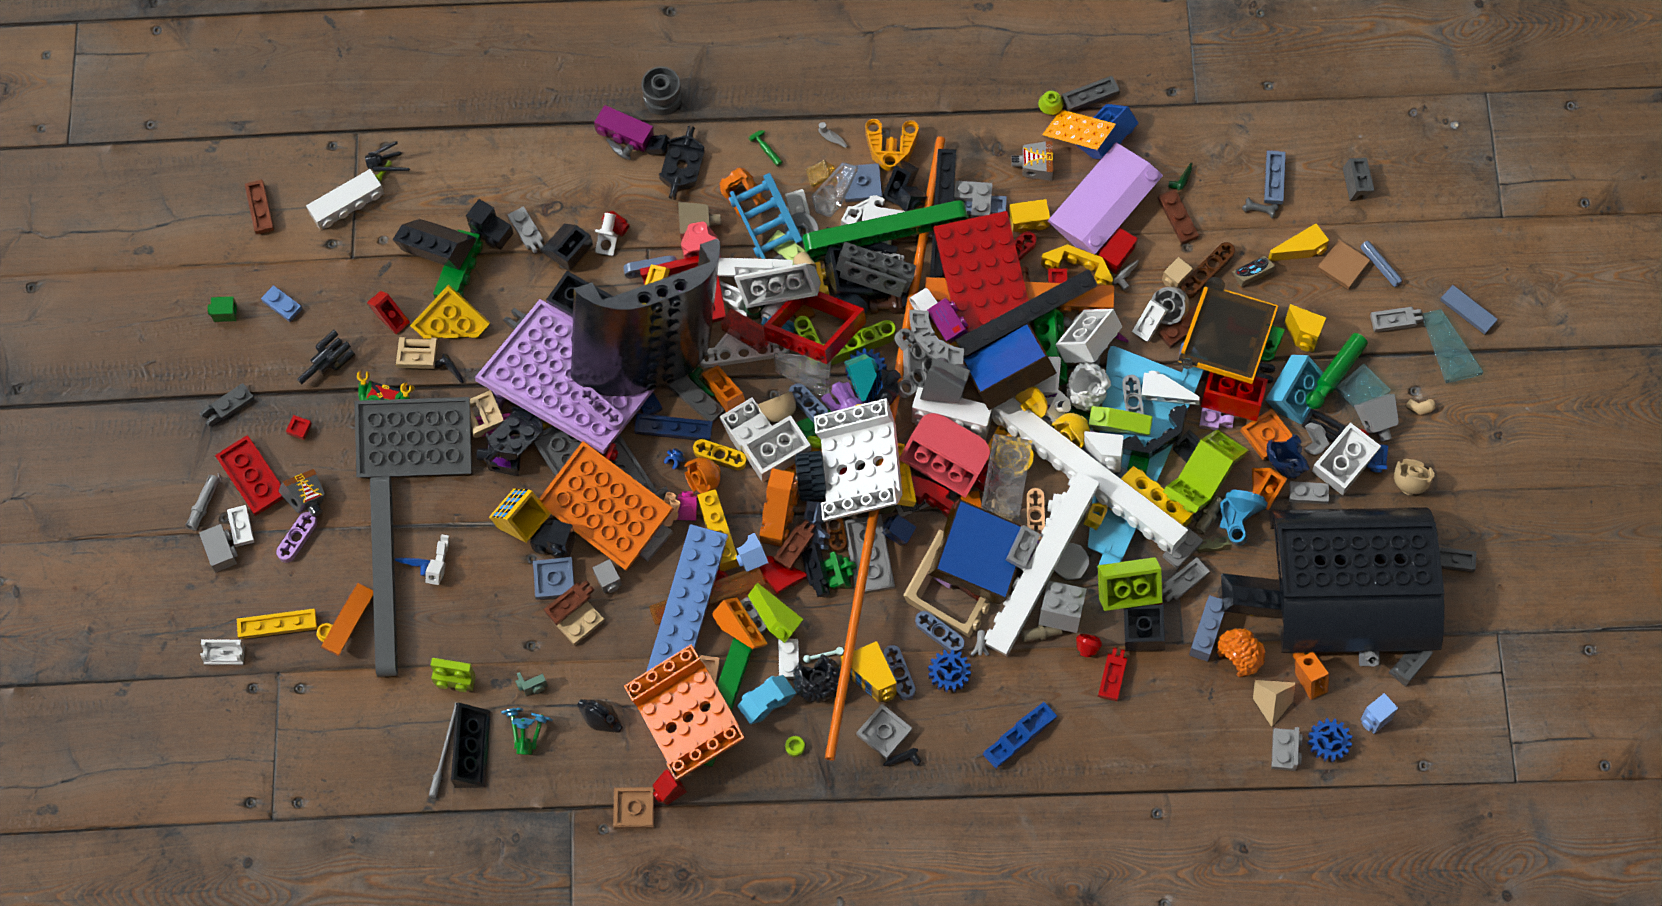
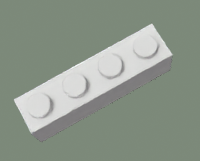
M371 169L306 205L318 228L322 230L330 227L339 219L346 218L351 212L363 208L365 204L372 200L379 199L384 192L381 184Z

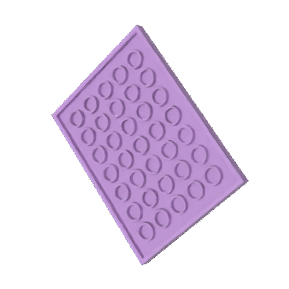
M540 299L476 375L475 381L604 454L654 390L623 397L601 395L623 416V425L619 430L613 431L608 429L579 403V391L584 387L577 384L571 378L573 317ZM601 405L595 408L598 412H604L606 410V408Z

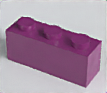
M606 105L603 106L594 121L595 130L598 134L613 138L615 142L620 144H630L634 147L633 150L635 151L640 150L644 152L651 136H654L653 126Z

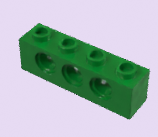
M1054 309L1037 318L1033 325L1036 337L1047 356L1061 358L1059 385L1068 383L1067 363L1064 362L1056 343L1065 334L1063 313Z

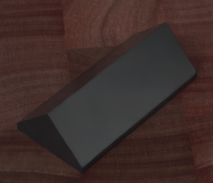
M460 702L456 703L451 781L455 788H485L490 711Z

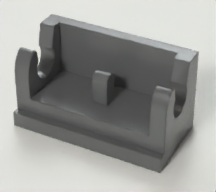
M1349 158L1342 168L1349 200L1355 201L1361 195L1362 199H1366L1371 192H1374L1367 158Z
M1406 651L1389 671V674L1406 687L1430 659L1433 652Z

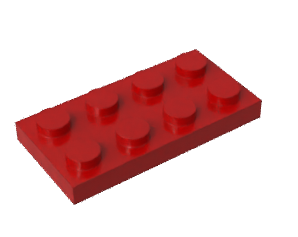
M248 435L215 455L255 516L284 498L279 493L280 482Z

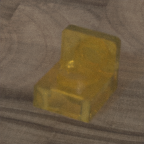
M825 160L806 169L808 180L812 187L827 180L837 181L836 168Z

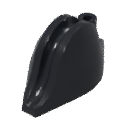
M581 699L577 703V707L585 722L591 728L619 733L623 728L616 713L608 703L596 699Z

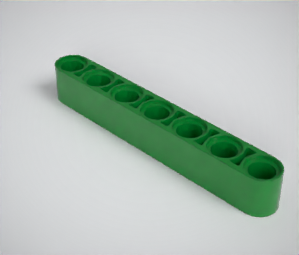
M733 638L717 685L731 711L753 650L736 638ZM716 757L703 765L713 767Z

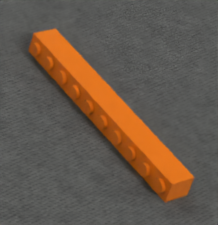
M926 277L925 288L931 292L936 301L940 302L944 298L950 301L945 278ZM1024 282L1028 300L1061 284ZM1098 285L1096 288L1056 309H1060V312L1065 313L1071 312V310H1079V313H1082L1083 310L1113 309L1114 286Z

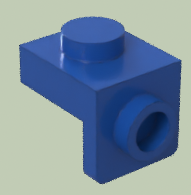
M1379 444L1381 448L1366 466L1371 468L1370 471L1382 472V469H1387L1388 445Z

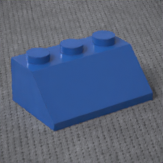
M1106 104L1093 118L1115 123L1116 125L1098 150L1075 145L1091 158L1102 159L1115 143L1121 144L1122 140L1132 133L1139 123L1128 106Z

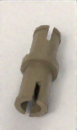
M1214 496L1207 509L1202 511V517L1194 527L1198 533L1204 535L1212 521L1216 520V515L1221 509L1220 503L1223 501L1221 498Z
M1043 625L1021 631L1024 643L1037 639L1042 641L1046 637L1062 635L1061 629Z

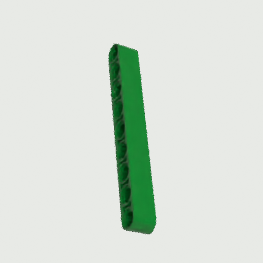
M958 200L809 232L802 236L805 252L810 257L826 254L829 247H843L844 242L861 247L934 231V226L969 218L964 201Z

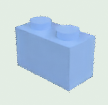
M1384 693L1366 707L1361 717L1362 725L1366 730H1371L1375 734L1392 720L1398 707Z

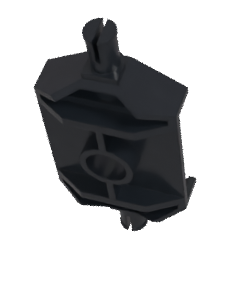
M689 125L687 127L685 136L668 140L669 145L659 178L666 186L671 188L669 198H673V200H676L678 191L694 187L698 178L705 148L693 138L694 126L691 127ZM684 162L687 164V167L680 169L677 167L678 164Z
M512 407L513 412L490 436L488 433L486 434L491 452L484 457L485 462L490 464L496 457L506 460L517 459L543 432V425L539 417L523 408ZM513 434L520 435L518 439L510 438Z

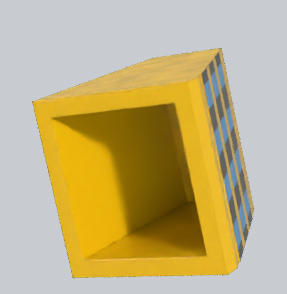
M513 488L489 518L498 529L527 543L551 513L532 490Z
M873 642L855 650L849 678L877 702L892 700L896 695L897 683L878 642Z

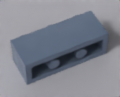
M1209 595L1189 656L1208 662L1224 615L1222 599Z

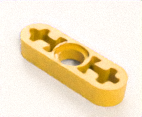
M704 439L697 440L693 445L696 457H707L715 464L734 470H742L747 464L746 456L741 451ZM702 445L705 446L706 450L699 452V448H701ZM717 451L725 452V457L722 459H717L714 455ZM740 457L742 462L735 464V460Z

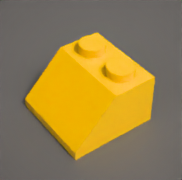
M1290 304L1284 324L1295 346L1303 351L1314 352L1326 317Z

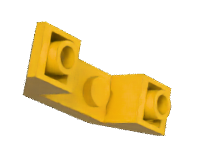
M1068 244L1042 254L1041 265L1046 269L1060 268L1063 259H1066L1071 264H1079L1091 271L1095 270L1094 279L1098 285H1112L1113 278L1103 258Z

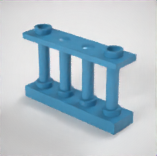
M771 173L763 176L765 180L762 181V184L737 196L734 191H731V197H729L732 207H737L756 246L753 250L757 258L761 257L762 259H767L764 254L765 252L788 241H795L796 244L803 241ZM762 191H771L773 197L770 198V201L744 213L740 202ZM772 207L779 208L781 212L778 215L779 217L752 230L748 219ZM780 224H787L789 228L787 234L760 246L756 236Z

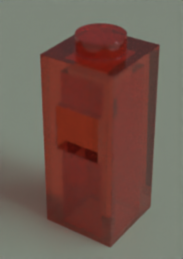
M732 308L721 321L722 331L758 352L763 347L766 348L770 342L765 340L763 326Z

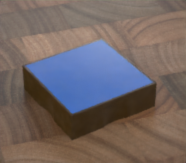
M1029 323L963 358V363L970 370L969 375L988 410L999 406L1020 392L1057 374Z
M961 499L957 500L952 504L944 527L943 539L936 550L928 575L951 585L963 587L973 594L996 604H1001L1007 600L1017 570V566L1006 561V558L1022 525Z

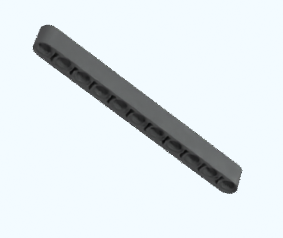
M390 476L370 478L375 667L377 677L398 675L392 482Z

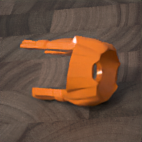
M738 167L736 170L731 171L730 176L725 179L722 178L719 183L721 194L729 201V197H731L730 192H735L742 183L747 191L756 187L757 185L753 180L754 177L746 169ZM761 192L752 196V199L758 206L767 202L762 197ZM734 207L737 215L741 217L737 207Z

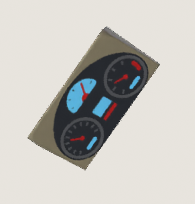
M1263 256L1232 271V274L1239 285L1243 287L1274 272L1275 266L1267 257Z

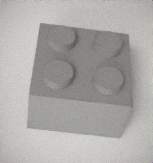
M1048 580L1038 625L1077 633L1087 589Z

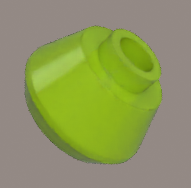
M1047 91L1039 99V108L1045 114L1054 115L1063 108V99L1055 91Z

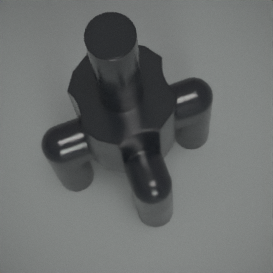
M332 330L316 344L315 348L318 353L310 359L313 365L297 378L301 385L317 371L323 374L330 367L333 370H338L355 355L351 349L348 350L351 346L347 341L343 343L340 338H336L339 334L335 330Z

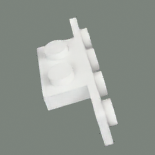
M719 258L718 276L735 277L742 274L792 266L793 261L783 259Z

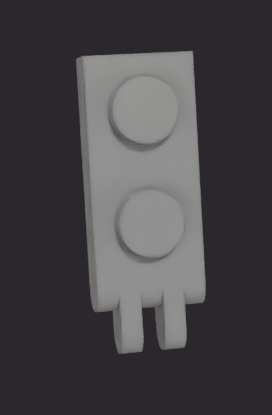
M524 206L507 215L527 250L531 248L535 254L538 252L535 245H538L540 250L543 248L541 242L544 240Z
M1413 307L1377 311L1370 314L1374 332L1415 327L1417 323L1424 321L1423 316H1419L1422 315V310H1414Z
M1196 557L1163 584L1162 596L1169 592L1170 594L1165 598L1167 602L1173 598L1175 600L1179 599L1209 575L1210 571Z

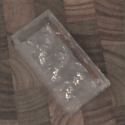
M994 434L981 505L982 509L1003 518L1019 520L1032 440Z

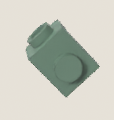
M516 673L518 680L515 682L519 691L524 690L526 696L532 693L538 694L544 691L545 687H548L543 674L524 682L521 673Z

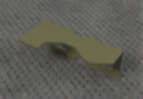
M1229 537L1215 538V541L1203 539V542H1207V544H1201L1197 550L1198 553L1231 550L1232 543L1230 544Z

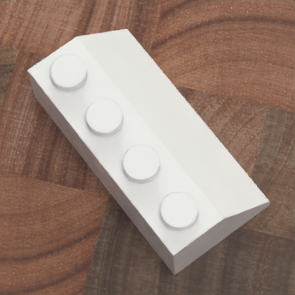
M808 263L735 276V281L746 308L817 296L821 283L815 267Z

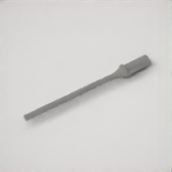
M456 703L438 770L433 775L429 796L433 798L437 797L440 782L443 778L441 770L455 721Z

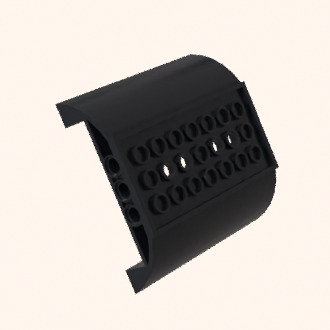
M1428 507L1269 511L1270 529H1274L1283 621L1280 634L1282 653L1435 651L1442 649L1445 593L1437 527L1432 512ZM1381 557L1385 560V563L1378 564L1374 559ZM1402 557L1405 563L1398 564L1394 558ZM1321 558L1325 561V564L1318 565L1315 563V559ZM1342 558L1345 564L1338 565L1335 559Z

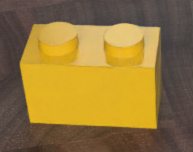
M1047 199L1010 204L1009 215L1013 232L1023 233L1033 229L1043 230L1050 226L1048 222L1050 215Z

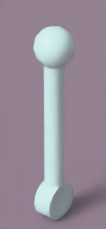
M838 647L835 651L821 654L825 656L835 654L841 656L844 650L842 647ZM821 654L805 655L803 660L808 663L813 659L820 658Z

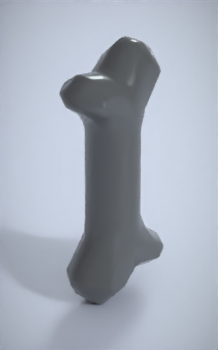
M1248 197L1242 209L1244 212L1250 210L1264 212L1273 219L1279 206L1277 204L1270 206L1257 204Z

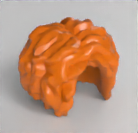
M1235 628L1226 631L1219 637L1220 640L1217 647L1219 650L1217 654L1219 657L1226 656L1230 661H1233V665L1238 670V677L1255 674L1264 665L1266 653L1264 645L1257 638H1254L1251 631L1246 628Z

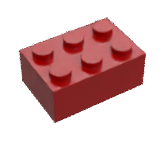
M1210 372L1201 407L1257 421L1268 379L1255 376L1253 384Z

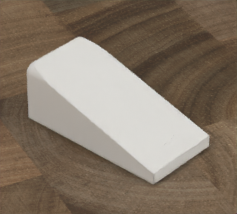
M720 281L724 305L734 311H744L745 303L739 289Z

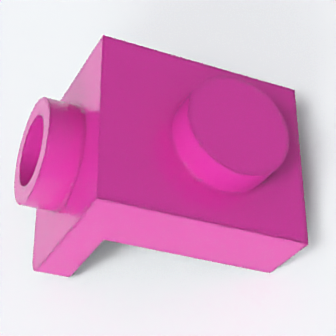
M682 491V494H678L677 500L680 501L677 520L697 519V494H693L692 491Z

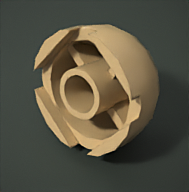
M792 391L757 404L769 422H780L793 415L796 410V401Z
M1403 459L1402 463L1400 461L1397 462L1394 481L1404 494H1420L1430 487L1434 478L1433 469L1429 467L1428 470L1424 467L1425 464L1420 461Z

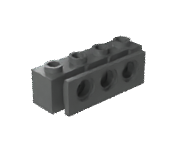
M844 242L835 270L841 271L839 278L900 297L902 292H908L916 265Z

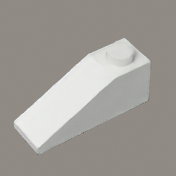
M1158 371L1144 373L1141 393L1142 400L1200 405V397L1167 376L1160 374Z

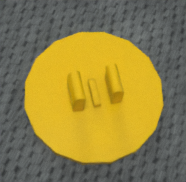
M1030 387L1015 396V399L1021 403L1020 407L1023 411L1029 409L1039 418H1042L1047 413V400L1037 387Z

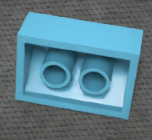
M1291 355L1265 400L1276 412L1299 424H1303L1311 410L1306 404V396L1318 386L1317 381L1323 372L1308 355Z

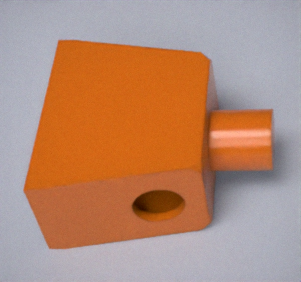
M1313 652L1309 654L1294 653L1295 674L1309 699L1312 700L1327 693L1329 673Z

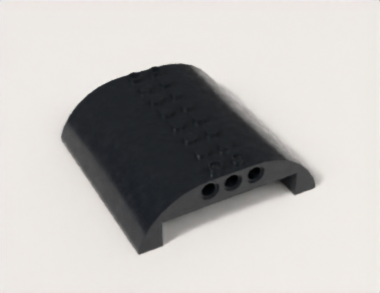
M719 239L700 244L698 267L602 300L593 282L574 288L571 356L572 380L582 387L593 388L598 394L623 397L652 391L661 385L671 384L692 372L705 358L710 345L720 256Z

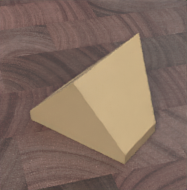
M1255 680L1253 699L1271 727L1275 725L1293 702L1295 683Z

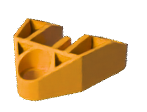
M870 119L865 125L866 138L872 159L879 163V166L886 171H893L895 165L903 160L909 161L919 135V127L915 121H906L902 126L900 152H896L897 139H893V137L886 138V149L882 151V124L879 120ZM871 125L879 127L876 132H872L868 128ZM911 126L915 128V132L907 133L905 129ZM892 161L895 163L893 165H887L885 162Z

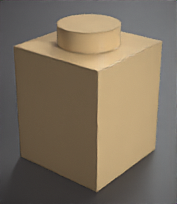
M1178 257L1164 271L1162 280L1167 287L1180 288L1183 281L1192 273L1193 268Z

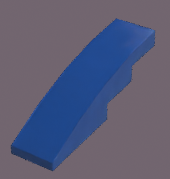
M1043 702L1016 722L1015 726L1003 734L997 742L987 748L983 753L984 757L995 768H998L1057 718V715Z

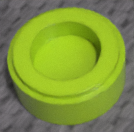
M799 736L788 738L785 743L787 754L792 757L801 756L805 751L804 740Z

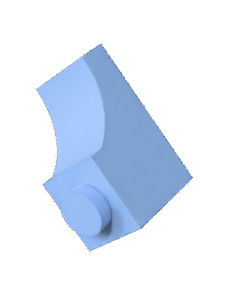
M755 533L748 535L747 541L737 548L739 553L736 556L740 567L744 566L746 572L768 563Z

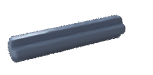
M1365 241L1361 245L1363 252L1394 287L1400 285L1402 278L1371 242Z

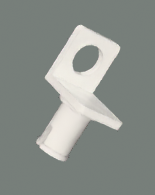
M604 213L602 229L595 230L599 234L596 253L614 255L618 236L613 232L616 217L614 214ZM604 240L611 242V248L607 251L601 248V243Z

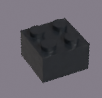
M1164 605L1124 608L1125 651L1165 650Z

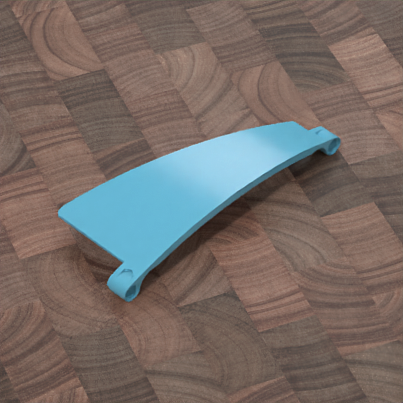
M1111 346L1108 351L1106 374L1111 381V386L1106 390L1107 395L1102 403V407L1125 411L1122 382L1127 375L1138 377L1141 393L1144 373L1158 371L1195 394L1204 370L1185 365L1183 371L1179 372L1116 346ZM1191 353L1190 357L1196 358L1206 362L1208 361V359ZM1132 380L1126 384L1130 386V393H1134L1133 386L1136 384ZM1130 398L1128 404L1131 407H1136L1139 401L1136 398ZM1142 400L1144 414L1153 416L1150 435L1099 431V433L1124 435L1123 440L1129 436L1137 435L1145 447L1151 439H1158L1163 436V432L1167 429H1174L1169 421L1168 414H1170L1174 407H1181L1184 404ZM1173 444L1150 458L1146 476L1151 480L1158 481ZM1123 454L1121 467L1127 470L1131 455ZM1095 496L1092 499V504L1099 502ZM1108 509L1099 528L1094 530L1090 527L1088 548L1102 554L1098 565L1121 562L1137 529L1131 527L1123 517L1117 516L1112 510Z

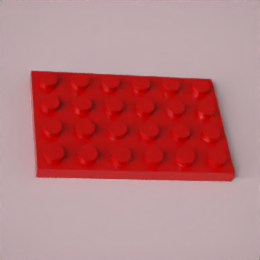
M1007 211L933 227L950 302L954 301L959 309L956 311L958 316H963L969 326L966 327L968 332L1029 301Z

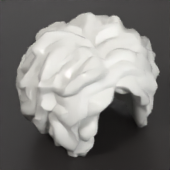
M1089 362L1077 365L1069 377L1067 398L1076 409L1091 411L1092 406L1099 407L1106 398V390L1111 386V381L1105 370L1101 369L1097 364Z

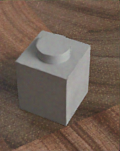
M610 559L593 567L594 575L604 594L614 592L622 585Z

